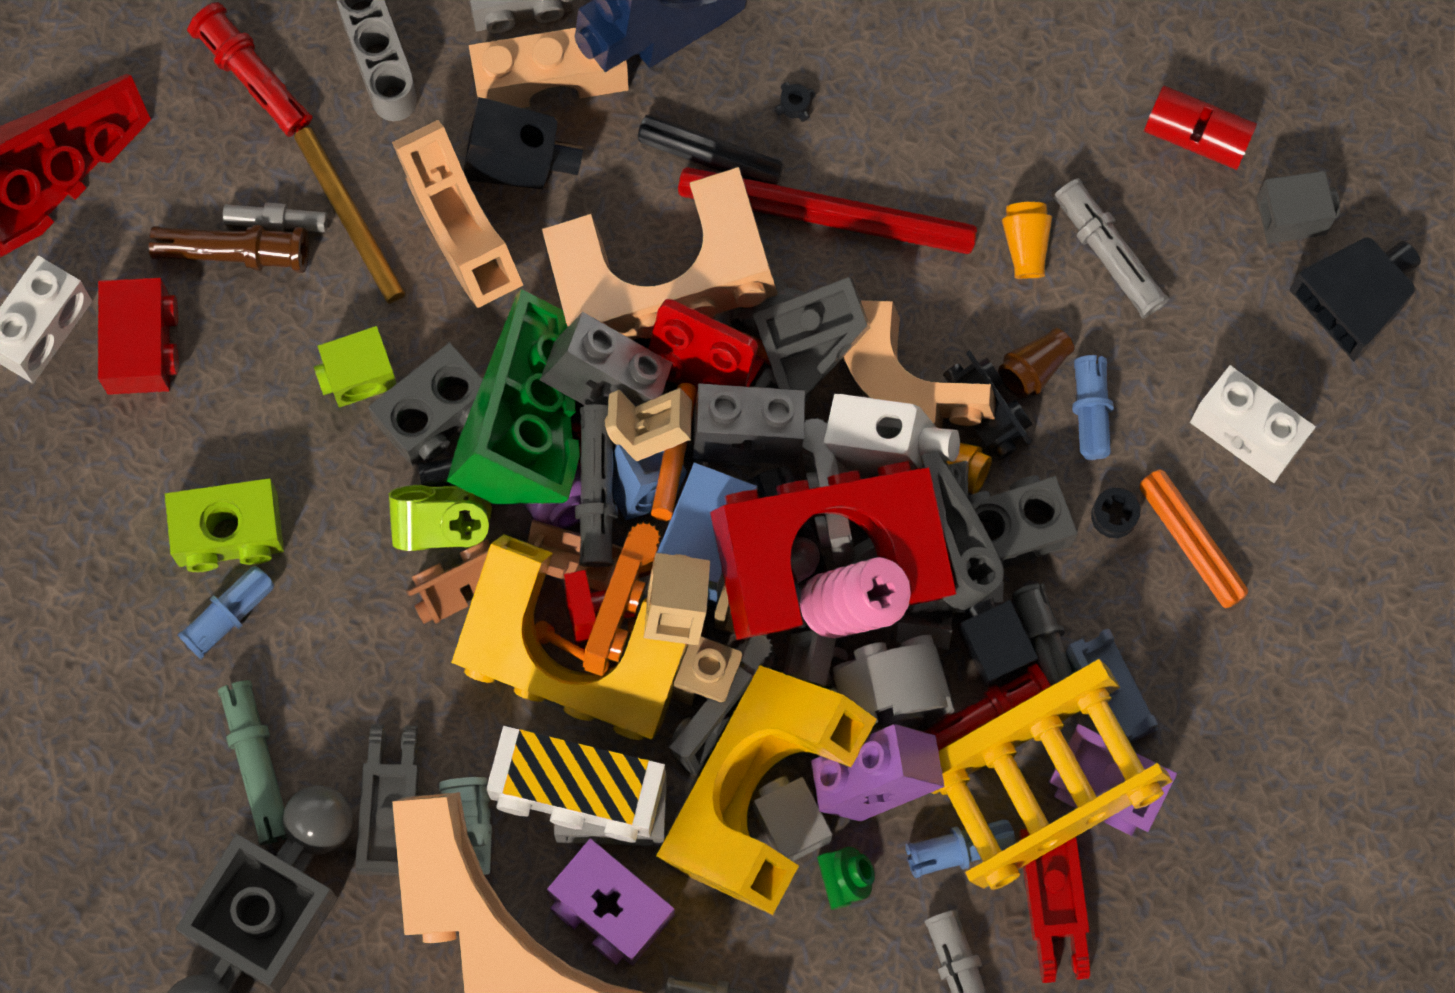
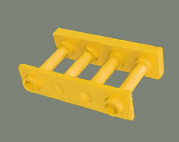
M1100 659L938 751L945 787L931 793L937 794L940 792L941 795H948L983 861L965 872L971 883L983 889L988 886L991 890L1002 888L1020 876L1019 868L1131 805L1135 809H1139L1155 802L1164 794L1162 787L1173 782L1169 773L1158 763L1146 770L1144 769L1108 704L1111 700L1109 694L1118 690L1120 686L1112 671ZM1079 711L1082 714L1090 715L1126 780L1098 797L1061 732V729L1064 727L1062 721ZM1032 738L1035 741H1042L1078 807L1051 824L1048 823L1013 758L1017 754L1015 748ZM985 765L988 768H995L1030 834L1003 851L999 847L967 786L970 781L968 775Z

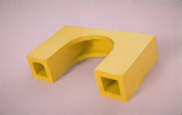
M504 534L491 543L451 663L464 667V673L475 680L486 683H493L495 680L511 685L518 696L527 700L542 702L544 699L563 705L564 712L574 718L585 721H592L594 718L613 724V730L624 737L634 740H642L644 737L653 739L664 721L673 695L674 681L689 644L644 638L646 597L642 602L624 656L618 664L609 668L603 676L594 673L577 672L563 667L545 652L538 640L534 626L536 602L553 553Z
M759 665L656 856L687 876L773 915L799 865L767 844L750 837L747 827V812L750 799L757 784L777 762L789 755L800 752L814 753L852 767L877 719L843 694Z

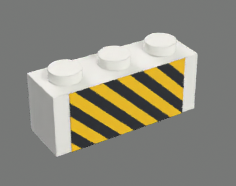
M503 726L486 791L491 800L498 801L496 808L503 812L518 816H528L530 809L551 814L550 822L563 827L582 829L583 823L586 822L605 827L604 835L626 842H636L637 835L648 838L651 836L666 771L665 764Z

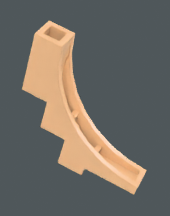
M460 792L411 796L392 802L405 935L422 934L423 943H438L455 940L456 931H459L465 993H646L611 985L571 967L537 943L509 914L483 874L467 833Z

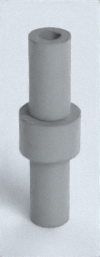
M266 202L264 207L225 204L223 208V224L248 227L261 225L266 231L281 232L295 230L296 227L305 228L307 231L326 233L328 214L327 212L288 209L287 204Z

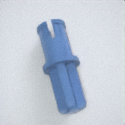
M1097 355L1082 356L1074 361L1077 401L1072 404L1073 413L1078 415L1080 453L1087 460L1104 459L1111 452L1109 413L1114 410L1113 401L1108 399L1107 359L1100 356L1098 364H1096Z
M256 566L251 567L218 599L213 595L210 598L212 604L182 632L180 631L177 636L199 659H202L233 627L236 626L240 629L243 626L240 620L273 590L275 585L262 569Z
M1003 819L988 823L1002 851L1016 843L1013 828L1008 820ZM957 826L950 829V834L905 845L907 855L911 854V857H907L914 878L958 865L963 870L968 869L970 862L981 859L967 831H961Z

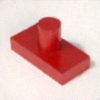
M586 570L564 574L566 602L575 643L577 646L585 649L607 589L590 593ZM626 611L624 619L634 617L635 615L632 612Z

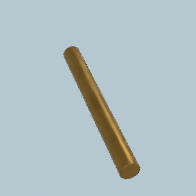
M306 127L299 130L294 135L295 141L386 302L391 304L404 297L405 292L312 128Z

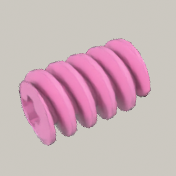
M882 557L872 558L814 575L806 581L802 588L799 604L804 620L813 631L823 637L831 639L841 638L891 626L900 620L909 606L911 596L910 584L903 569L896 563Z

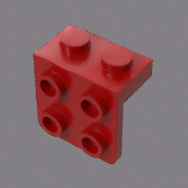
M665 299L658 309L649 350L673 363L666 380L667 382H672L676 385L689 383L694 385L697 391L699 384L753 387L762 373L766 360L756 355L758 344L753 338L677 301Z

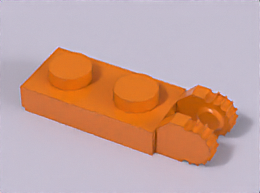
M643 522L640 525L637 523L636 527H632L631 532L629 531L585 648L583 662L585 671L603 676L608 660L618 662L621 657L629 632L621 629L626 611L637 613L646 587V583L638 579L651 574L655 553H657L661 536L658 535L659 530L657 531L655 526H651L650 523L644 524Z

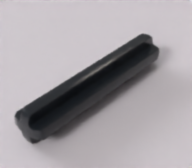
M651 114L645 115L638 130V140L640 143L721 172L739 167L742 178L774 185L778 184L782 174L783 163L780 160Z

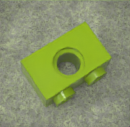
M271 478L164 493L170 554L179 567L186 566L190 572H206L218 568L219 561L239 559L242 564L255 565L270 561L272 559L271 554L284 552L278 494ZM226 519L238 521L237 529L232 535L225 538L213 536L214 528L219 522Z

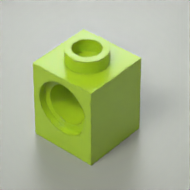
M377 326L317 346L323 363L313 367L323 396L334 393L339 408L387 392L397 384Z

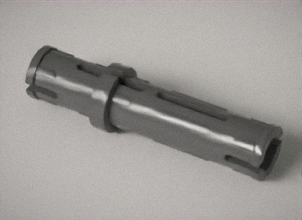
M592 404L580 408L581 500L580 504L575 506V517L580 520L579 565L598 568L614 565L612 558L613 520L618 518V507L613 504V441L610 439L605 427L608 405Z

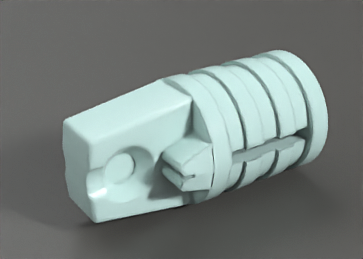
M466 777L439 782L441 794L460 792L469 839L483 874H489L492 825L490 824L491 812L488 805L490 800L486 791L488 778Z

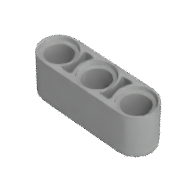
M337 0L344 29L374 110L380 117L389 121H400L409 117L417 104L415 86L385 0ZM366 1L371 3L369 7L363 10L351 9L358 2ZM374 44L387 45L386 49L380 53H369L366 51ZM396 86L404 89L397 96L387 97L382 95L384 90L389 87Z

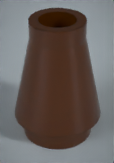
M1054 328L1046 335L1005 354L1004 363L998 368V373L1004 381V386L1019 398L1038 395L1063 361L1074 352V344L1066 332L1059 328Z

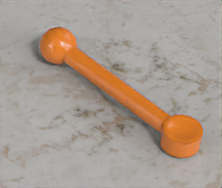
M539 621L534 625L540 644L550 642L584 661L585 650L556 634L554 627L548 622ZM608 660V663H607V666H606V669H605L604 673L608 670L609 660Z

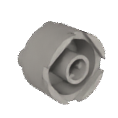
M931 635L911 638L901 644L902 647L887 650L884 642L869 644L854 651L856 660L847 661L832 668L837 693L845 695L877 719L869 735L893 724L909 727L921 722L923 719H925L926 726H930L947 718L955 711L940 657Z

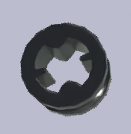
M1110 488L1098 496L1091 510V520L1094 528L1100 534L1108 538H1122L1134 530L1140 518L1141 507L1138 499L1130 491L1124 488ZM1113 501L1123 504L1122 512L1130 515L1129 521L1127 522L1122 518L1119 525L1110 523V515L1102 511V506L1105 505L1109 509Z

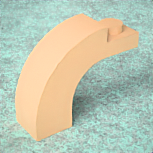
M436 120L393 141L392 144L407 177L405 179L416 203L455 276L475 306L479 308L523 286L506 243L492 227L481 209L464 175L446 130L440 121Z
M861 300L871 328L849 350L844 359L864 397L919 406L934 425L942 429L943 418H949L951 423L964 426L978 425L981 423V419L995 420L996 398L991 384L938 383L925 381L910 374L898 361L897 349L900 317L893 301Z

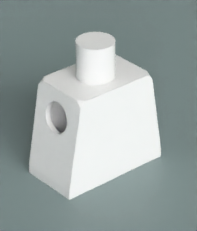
M834 394L823 443L849 471H859L860 478L866 479L870 476L878 477L879 467L909 461L911 470L921 469V456L934 451L938 453L943 461L954 462L959 453L960 438L957 430L937 428L924 411L914 404Z

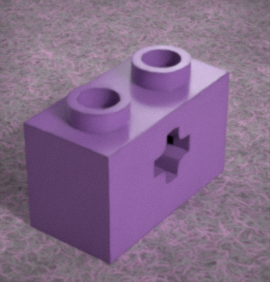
M896 724L868 735L852 767L822 756L811 760L819 812L852 820H866L945 787L936 736Z
M591 838L547 888L549 896L555 901L550 910L572 929L575 930L582 923L597 937L591 944L615 965L623 958L633 966L675 916V909ZM614 895L619 897L617 905L620 914L617 918L610 913L605 914L602 918L597 916L599 909L596 900L599 896L607 901L612 899Z

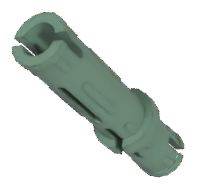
M249 680L231 683L233 687L231 690L228 685H225L217 691L219 697H221L230 734L226 736L228 748L235 749L258 834L259 845H268L278 842V837H281L282 840L287 839L283 828L285 808L266 742L271 737L268 726L261 723L252 690V682Z

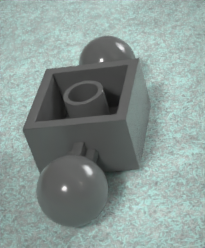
M313 785L301 789L291 797L283 813V828L287 840L277 856L272 855L239 834H235L176 927V930L184 937L214 955L202 975H192L181 979L167 993H230L241 972H244L273 991L281 992L338 900L330 888L304 874L315 855H325L337 850L346 842L353 827L352 809L347 799L339 791L324 785Z

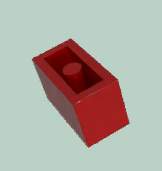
M161 278L98 281V380L107 395L170 391V375L178 374L179 357L177 345L170 344V326H177L179 320L178 302L176 295H169Z

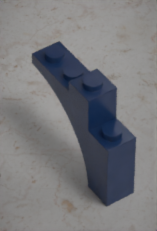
M592 0L578 9L574 35L575 41L582 54L588 59L594 58L604 72L609 71L633 55H639L645 64L651 68L745 9L746 0Z

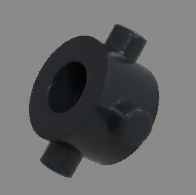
M785 82L780 87L782 89L780 104L774 107L778 116L785 114L790 118H799L801 122L810 118L808 114L810 100L816 97L815 91L812 88L807 89L800 84L790 85L789 82Z

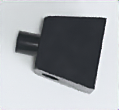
M478 97L469 134L463 172L468 181L542 190L549 170L578 176L583 145L555 140L558 120L553 116Z
M1365 237L1302 270L1295 279L1290 291L1354 362L1360 358L1406 306L1415 293L1416 288L1406 275L1421 264V260L1417 251L1405 241H1400L1385 253L1373 239Z

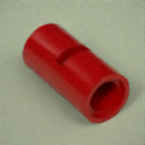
M1163 85L1143 132L1237 170L1257 123Z

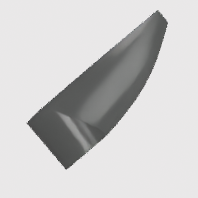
M934 451L922 455L921 462L922 468L929 467L956 589V595L943 599L954 608L961 610L969 609L999 587L1003 581L1004 571L1000 558L974 508L938 453Z

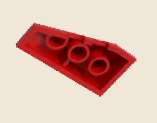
M125 74L0 126V258L43 235L54 223L48 215L64 198L69 195L76 200L87 188L81 182L83 178L99 162L111 163L151 121L130 74Z

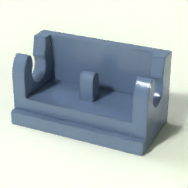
M1105 629L1099 633L1098 637L1085 643L1083 639H1080L1070 644L1066 654L1073 673L1098 659L1112 671L1120 688L1109 694L1111 700L1108 704L1131 743L1157 731L1158 723L1154 715H1151L1114 642L1115 638L1111 630Z

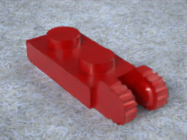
M1021 829L1018 832L1019 841L1030 835L1027 829ZM1074 837L1023 866L1033 941L1037 940V953L1042 983L1056 982L1058 969L1052 939L1071 937V966L1076 979H1090V960L1086 935L1090 931L1077 838Z

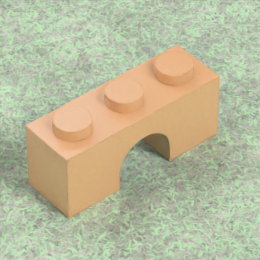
M576 28L469 45L477 96L520 108L530 107V98L535 93L551 87L564 86L574 88L578 91L579 99L628 91L627 62L625 60L609 71L604 72L594 58H586L578 48L574 36Z

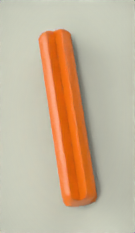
M1159 469L1146 476L1139 485L1141 492L1222 607L1229 608L1242 601L1248 594V588L1166 472Z

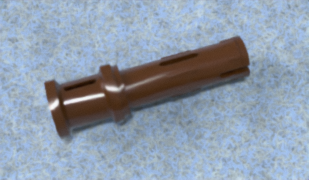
M253 225L248 227L246 231L234 232L153 226L150 231V238L156 241L149 242V253L152 259L171 258L245 262L246 267L253 270L262 271L264 266L292 267L296 273H304L308 264L309 236L305 228L296 227L294 232L266 231L261 225Z

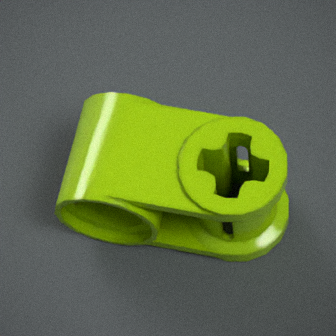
M409 485L393 489L389 492L392 545L397 549L405 551L475 546L482 542L488 534L492 503L457 486L429 487ZM460 511H470L471 519H474V521H464L463 513H460Z

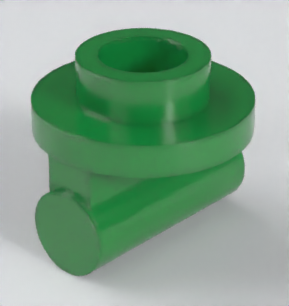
M848 846L817 857L831 910L850 906L853 902L869 897L875 880L873 865L866 855L861 854L854 847Z

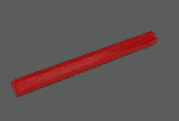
M689 167L683 168L679 178L678 194L681 197L694 199L690 182L718 173ZM743 178L754 212L963 254H970L974 249L977 227L973 224Z

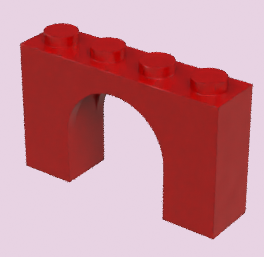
M909 461L879 467L878 477L860 479L859 471H850L827 477L829 486L810 489L808 480H801L776 486L778 495L758 498L756 489L724 496L726 505L711 511L710 514L736 639L740 640L785 631L803 625L791 569V549L798 530L807 519L816 514L840 515L859 525L873 542L878 558L882 557L891 560L903 569L910 584L911 596L909 606L956 595L929 467L911 470Z

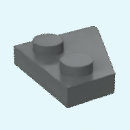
M851 277L844 278L753 314L779 389L805 391V398L871 328L854 280Z

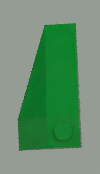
M523 289L517 293L460 435L447 482L493 504L565 503L569 499L580 457L578 440L573 439L571 416L576 412L575 400L540 381L555 340L568 328L562 309Z

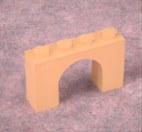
M739 167L690 182L702 224L703 244L693 265L684 274L665 284L636 286L616 277L610 270L601 235L591 214L542 229L567 327L584 312L631 340L639 338L650 339L658 309L665 299H672L713 318L718 313L734 308H748L759 305L766 298L778 295Z

